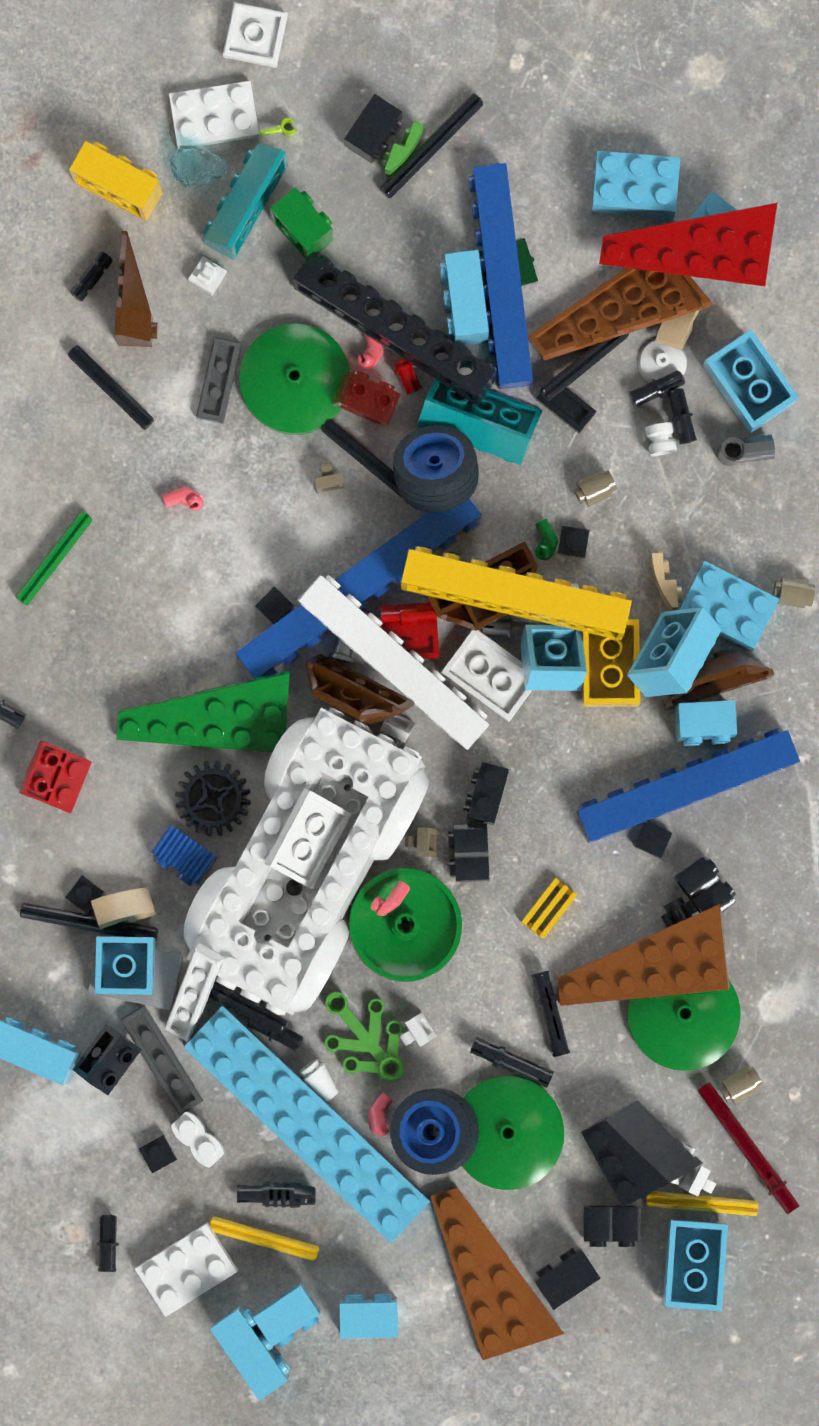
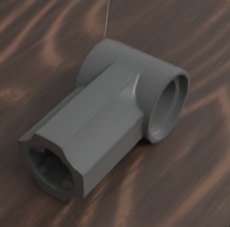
M772 434L745 438H727L717 450L718 459L726 466L774 459L775 445ZM726 446H734L738 451V456L736 458L727 456L725 453Z

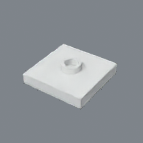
M234 2L223 57L277 68L288 13Z

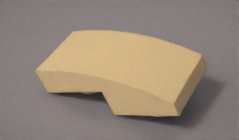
M700 310L662 322L656 342L682 350L693 330V322Z
M663 552L651 553L650 564L656 587L667 607L671 611H675L678 609V603H683L682 587L677 586L676 579L665 580V576H669L668 559L663 560Z
M148 888L122 891L91 900L100 929L125 920L133 923L156 914Z

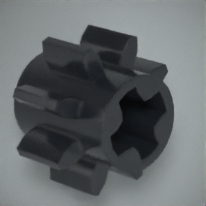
M681 896L663 906L666 914L662 915L661 918L668 928L692 917V914L697 912V909L692 900L685 903Z

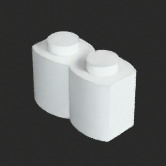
M185 1112L171 1125L177 1139L183 1144L190 1146L193 1156L203 1166L210 1168L226 1153L221 1141L213 1134L207 1132L203 1121L194 1113Z

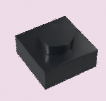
M562 526L557 554L585 559L590 530Z
M81 875L65 898L89 915L93 909L91 900L102 897L105 892Z
M165 1135L139 1148L151 1173L178 1160Z

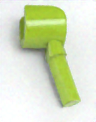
M285 118L281 125L259 130V136L283 133L286 137H293L296 135L297 129L286 130L284 127L287 124H293L294 120L292 118Z

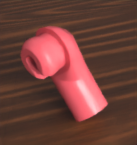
M365 335L368 347L362 355H359L358 364L364 369H371L376 366L384 351L381 344Z
M182 487L162 495L167 508L179 503L192 511H198L203 507V497L188 487Z
M399 881L386 900L379 896L374 899L370 906L371 910L376 911L379 916H385L401 904L410 887L405 882Z
M383 1092L367 1113L370 1130L373 1134L381 1137L389 1132L390 1126L386 1123L384 1112L393 1102Z

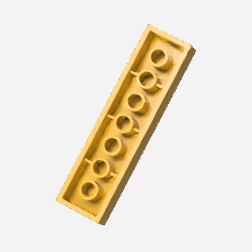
M417 546L415 550L409 549L401 581V590L620 641L625 634L632 603L631 600L626 599L627 595L610 592V595L598 593V588L582 585V589L571 587V582L562 579H555L553 583L543 580L544 576L527 572L526 576L515 574V569L506 566H499L497 570L487 567V562L472 559L471 563L459 561L460 556L450 553H444L443 557L433 555L431 549Z

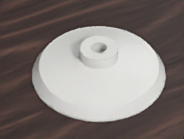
M653 339L641 348L637 358V366L641 376L650 383L653 378L658 380L677 370L684 375L687 367V358L683 349L678 350L658 343L656 339Z

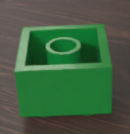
M294 187L270 208L271 219L275 226L307 260L311 253L317 255L333 242V228L331 227L333 223L323 211L318 213L313 207L314 201L305 191L300 193Z

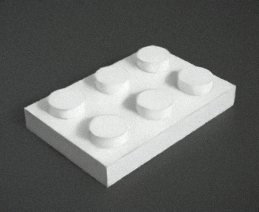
M251 81L169 94L178 150L260 137Z
M472 630L441 672L442 675L508 723L533 691L525 690L522 662L479 630Z
M304 788L265 864L302 885L313 889L352 814Z
M208 1222L135 1268L165 1317L238 1271Z

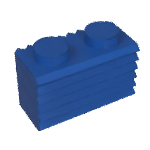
M171 824L151 851L156 856L153 860L166 870L171 866L179 871L176 877L189 886L193 882L199 885L218 858Z

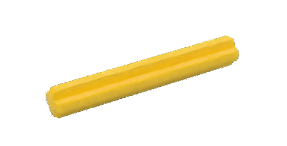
M657 1191L646 1195V1205L650 1207L756 1216L758 1213V1202L755 1200Z
M216 1216L212 1217L210 1221V1227L215 1233L315 1261L319 1252L317 1245Z

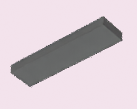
M145 1005L120 1019L135 1045L142 1049L140 1051L141 1055L179 1116L204 1101Z

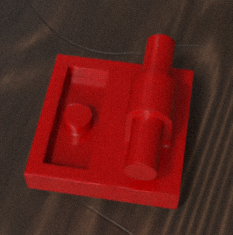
M430 602L380 605L383 631L387 634L392 631L402 639L403 644L401 647L408 653L414 650L424 660L439 659L437 614Z
M39 741L19 793L71 814L92 762L44 741Z

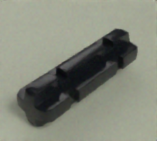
M101 251L95 258L96 262L91 263L80 277L79 284L76 283L70 290L74 298L83 301L88 295L87 291L91 290L104 274L103 270L108 269L112 264L113 260L107 253Z

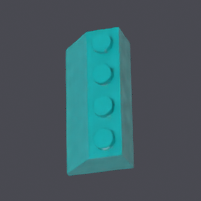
M258 143L254 150L250 149L247 152L243 164H245L241 174L237 172L234 175L229 186L232 188L227 198L224 196L221 198L216 208V211L219 213L214 221H208L202 235L205 236L204 242L206 246L235 260L288 167L286 152L281 149Z
M435 379L425 399L417 426L444 425L456 428L468 436L473 447L479 451L495 455L507 462L521 465L543 410L491 390L486 393L478 406H476Z

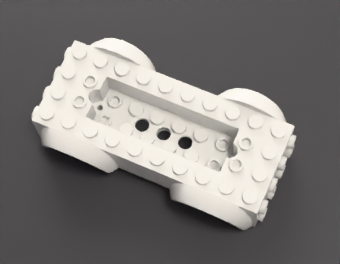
M332 707L328 711L320 708L316 717H308L296 721L283 734L269 759L265 773V791L271 802L235 867H223L214 872L205 881L192 901L184 924V939L190 950L186 958L187 960H191L194 949L199 943L224 956L215 981L232 990H235L236 986L242 988L241 995L258 1004L261 999L268 1002L265 1008L283 1017L285 1013L293 1015L294 1012L308 1010L318 997L337 963L349 936V928L343 920L344 915L373 861L387 860L399 845L418 811L429 786V778L424 770L426 766L421 761L422 757L419 756L418 752L407 746H404L403 750L397 748L394 740L382 733H379L378 737L374 736L370 727L357 720L351 724L347 721L348 718L345 717V714ZM304 788L352 815L313 889L302 885L301 893L292 896L287 892L286 886L293 879L266 865L265 862Z

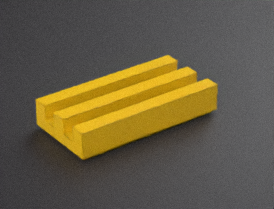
M555 878L521 923L544 939L578 894ZM556 886L561 890L534 925L529 922ZM565 893L569 895V898L543 931L538 929Z

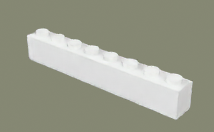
M319 575L297 601L401 694L413 700L414 705L462 748L468 750L489 726L485 721L487 715L477 706L471 709L463 702L467 697L457 688L453 687L450 690L445 686L443 682L446 679L434 668L431 671L427 670L422 665L425 660L414 650L408 653L401 647L403 640L391 631L387 634L380 628L383 623L371 612L365 615L359 609L362 604L351 594L345 597L339 592L340 585L332 577L327 575L324 578Z

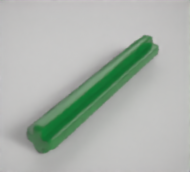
M80 511L18 591L16 594L17 600L24 605H29L92 522V518L87 513Z

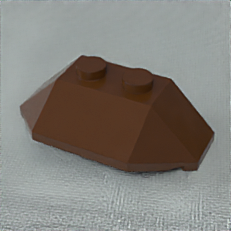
M525 541L485 561L488 563L487 567L498 570L499 566H506L515 569V574L526 576L527 572L536 573L538 568ZM427 596L438 618L474 631L508 615Z
M729 649L716 652L713 654L714 659L704 661L703 667L699 670L688 692L669 695L664 704V709L667 711L675 708L678 703H693L772 678L774 676L773 669L738 651L730 653Z
M321 653L306 661L305 666L312 695L330 707L354 718V721L357 720L370 726L401 714L414 705L413 700Z

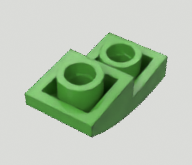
M414 121L411 129H405L401 144H404L405 147L394 143L391 151L386 150L382 161V166H385V176L390 177L414 153L424 133V124Z

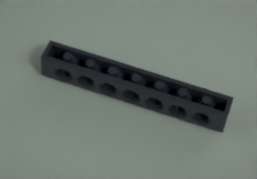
M311 253L294 276L295 290L476 406H478L496 381V370L491 362L484 358L478 359L473 356L465 345L460 343L456 345L448 340V336L439 329L433 330L426 326L424 320L415 314L409 315L404 312L402 307L394 300L389 299L387 301L382 298L375 288L370 285L364 286L357 282L356 277L346 270L342 272L335 268L334 264L325 256L318 257ZM324 280H331L334 282V284L329 287L321 285V283ZM353 294L357 297L354 301H346L343 299L346 295ZM370 309L380 311L376 316H370L366 312ZM395 323L403 326L398 331L391 330L389 327ZM416 338H422L426 343L415 345L412 341ZM438 353L449 355L446 360H438L435 356ZM464 367L472 370L468 375H462L458 371Z

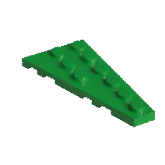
M290 670L269 677H258L255 680L239 684L236 682L198 691L192 695L176 696L166 701L150 702L120 709L117 718L116 740L273 752L277 743L286 732Z

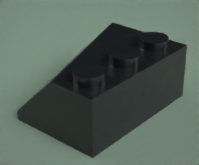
M638 1100L595 1122L581 1132L622 1208L671 1183L703 1163L698 1157H694L683 1147L684 1144L677 1137L674 1138L663 1128V1124Z

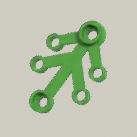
M340 992L329 994L325 1001L327 1010L332 1014H339L359 1040L343 1039L337 1035H329L325 1039L326 1049L331 1052L338 1051L339 1049L370 1052L378 1062L358 1061L357 1058L351 1056L343 1061V1069L350 1074L357 1071L378 1073L379 1077L388 1083L399 1081L405 1072L404 1062L398 1057L399 1036L403 1032L402 1024L397 1020H392L387 1024L386 1031L389 1035L386 1054L379 1046L381 1014L385 1010L384 1002L378 998L372 999L369 1002L370 1021L369 1032H367L348 1009L346 996ZM334 998L342 1000V1006L339 1009H335L331 1005ZM375 1001L380 1002L382 1005L381 1011L377 1013L371 1009V1004ZM392 1023H397L400 1026L399 1033H390L389 1026ZM330 1038L338 1040L337 1048H329L328 1040ZM350 1059L357 1063L356 1069L352 1071L346 1068V1062ZM388 1063L396 1065L397 1069L394 1074L386 1072L385 1067Z

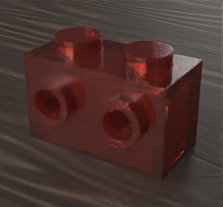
M354 370V372L345 373L332 405L380 426L389 425L401 393L394 391L395 387L387 382L379 381V383L369 380L370 376L362 371Z

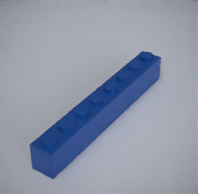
M507 164L473 167V175L468 176L470 193L475 192L476 202L472 203L473 220H479L480 229L475 230L476 246H482L483 257H479L481 273H485L486 278L483 290L484 298L489 302V311H486L488 328L492 327L493 338H488L490 355H495L496 365H494L496 370L495 382H498L499 389L532 386L533 376Z
M776 728L764 733L765 739L755 742L753 738L738 743L739 749L728 752V749L724 748L712 753L713 759L702 762L701 758L686 763L687 769L677 773L675 768L660 773L661 779L651 783L649 778L634 783L635 789L625 793L623 788L608 793V799L599 803L596 798L582 803V809L577 811V815L588 843L595 842L799 763L800 759L789 731L781 732L780 728Z

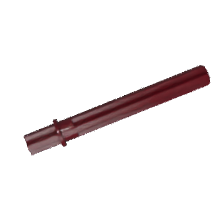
M708 1082L700 1087L698 1093L762 1179L764 1185L769 1190L767 1194L775 1197L786 1214H790L800 1205L785 1186L787 1181H782L780 1176L774 1171L712 1084Z

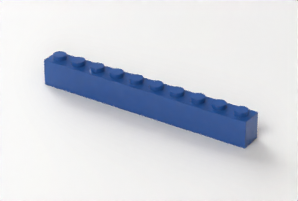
M470 498L464 504L452 510L436 513L427 512L335 579L340 585L338 591L345 597L351 594L362 604L359 609L363 611L367 608L365 603L371 598L375 597L378 600L390 591L388 586L397 580L398 583H401L409 549L415 550L417 546L431 549L432 554L441 547L443 550H446L457 542L455 537L461 532L465 531L468 534L480 525L478 520L481 519V513ZM300 605L238 650L236 656L254 680L262 676H273L277 673L275 669L283 663L287 666L299 658L298 652L307 646L308 649H311L321 642L322 638L320 636L329 629Z

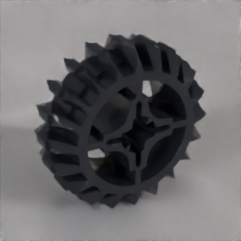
M204 761V771H201L198 765H194L193 768L197 774L192 776L186 771L184 775L190 781L188 784L184 781H179L178 783L180 787L185 788V791H177L175 793L176 797L184 798V801L176 803V807H185L186 809L179 816L181 819L188 816L191 817L186 823V826L189 828L195 822L198 823L195 830L198 834L201 833L203 827H207V836L212 835V828H216L218 836H222L223 826L226 825L227 830L232 832L233 827L230 823L233 820L239 826L242 824V821L237 817L239 813L243 816L248 815V811L241 807L242 805H251V800L243 799L244 795L251 794V790H241V786L245 785L247 780L246 778L239 781L236 780L240 775L238 769L229 774L231 769L229 763L225 765L223 770H220V761H215L214 769H210L209 762ZM220 776L230 781L231 784L226 787L214 788L206 777ZM197 782H200L203 788V796L191 806V792ZM206 786L209 787L211 792L214 791L215 795L217 792L221 794L217 799L220 811L212 803L210 805L206 803V800L209 799V792ZM236 791L235 807L227 815L223 802L231 793ZM205 809H213L220 820L206 821L199 818L195 813Z

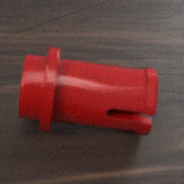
M403 359L393 365L395 368L393 372L398 374L406 395H410L412 392L415 393L423 388L411 363Z

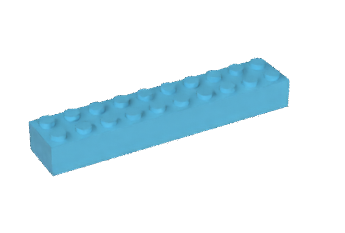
M222 1006L183 1047L390 1243L402 1233L430 1202L419 1189L303 1082L295 1072L225 1006Z

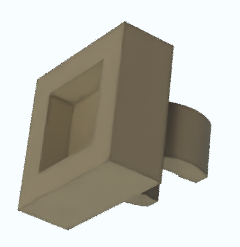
M331 462L320 464L322 477L314 478L317 493L345 488L342 473L333 474Z
M417 827V836H406L405 847L417 848V856L437 857L438 829Z

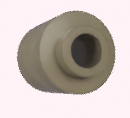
M600 470L577 481V488L574 489V492L580 504L586 503L589 507L612 496V492L617 490V486L609 470L604 472Z
M781 577L780 582L775 581L773 596L780 599L778 604L799 608L812 606L815 584H809L807 580Z
M753 1067L749 1069L743 1068L721 1080L723 1086L719 1089L727 1103L732 1101L734 1105H737L759 1093L758 1089L763 1087V1083Z

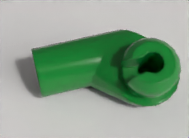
M546 518L535 524L542 537L538 547L535 548V556L540 560H549L554 555L558 544V538Z

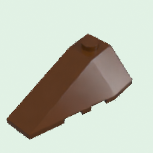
M122 231L119 259L122 274L118 276V295L121 299H116L115 337L119 346L152 347L153 339L158 338V322H153L128 232Z

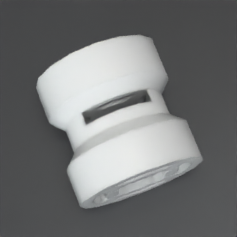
M671 422L654 424L645 428L646 437L652 442L649 446L650 456H661L677 451L676 442L670 439L674 431Z

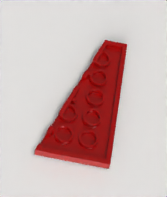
M778 202L604 235L599 264L765 287Z

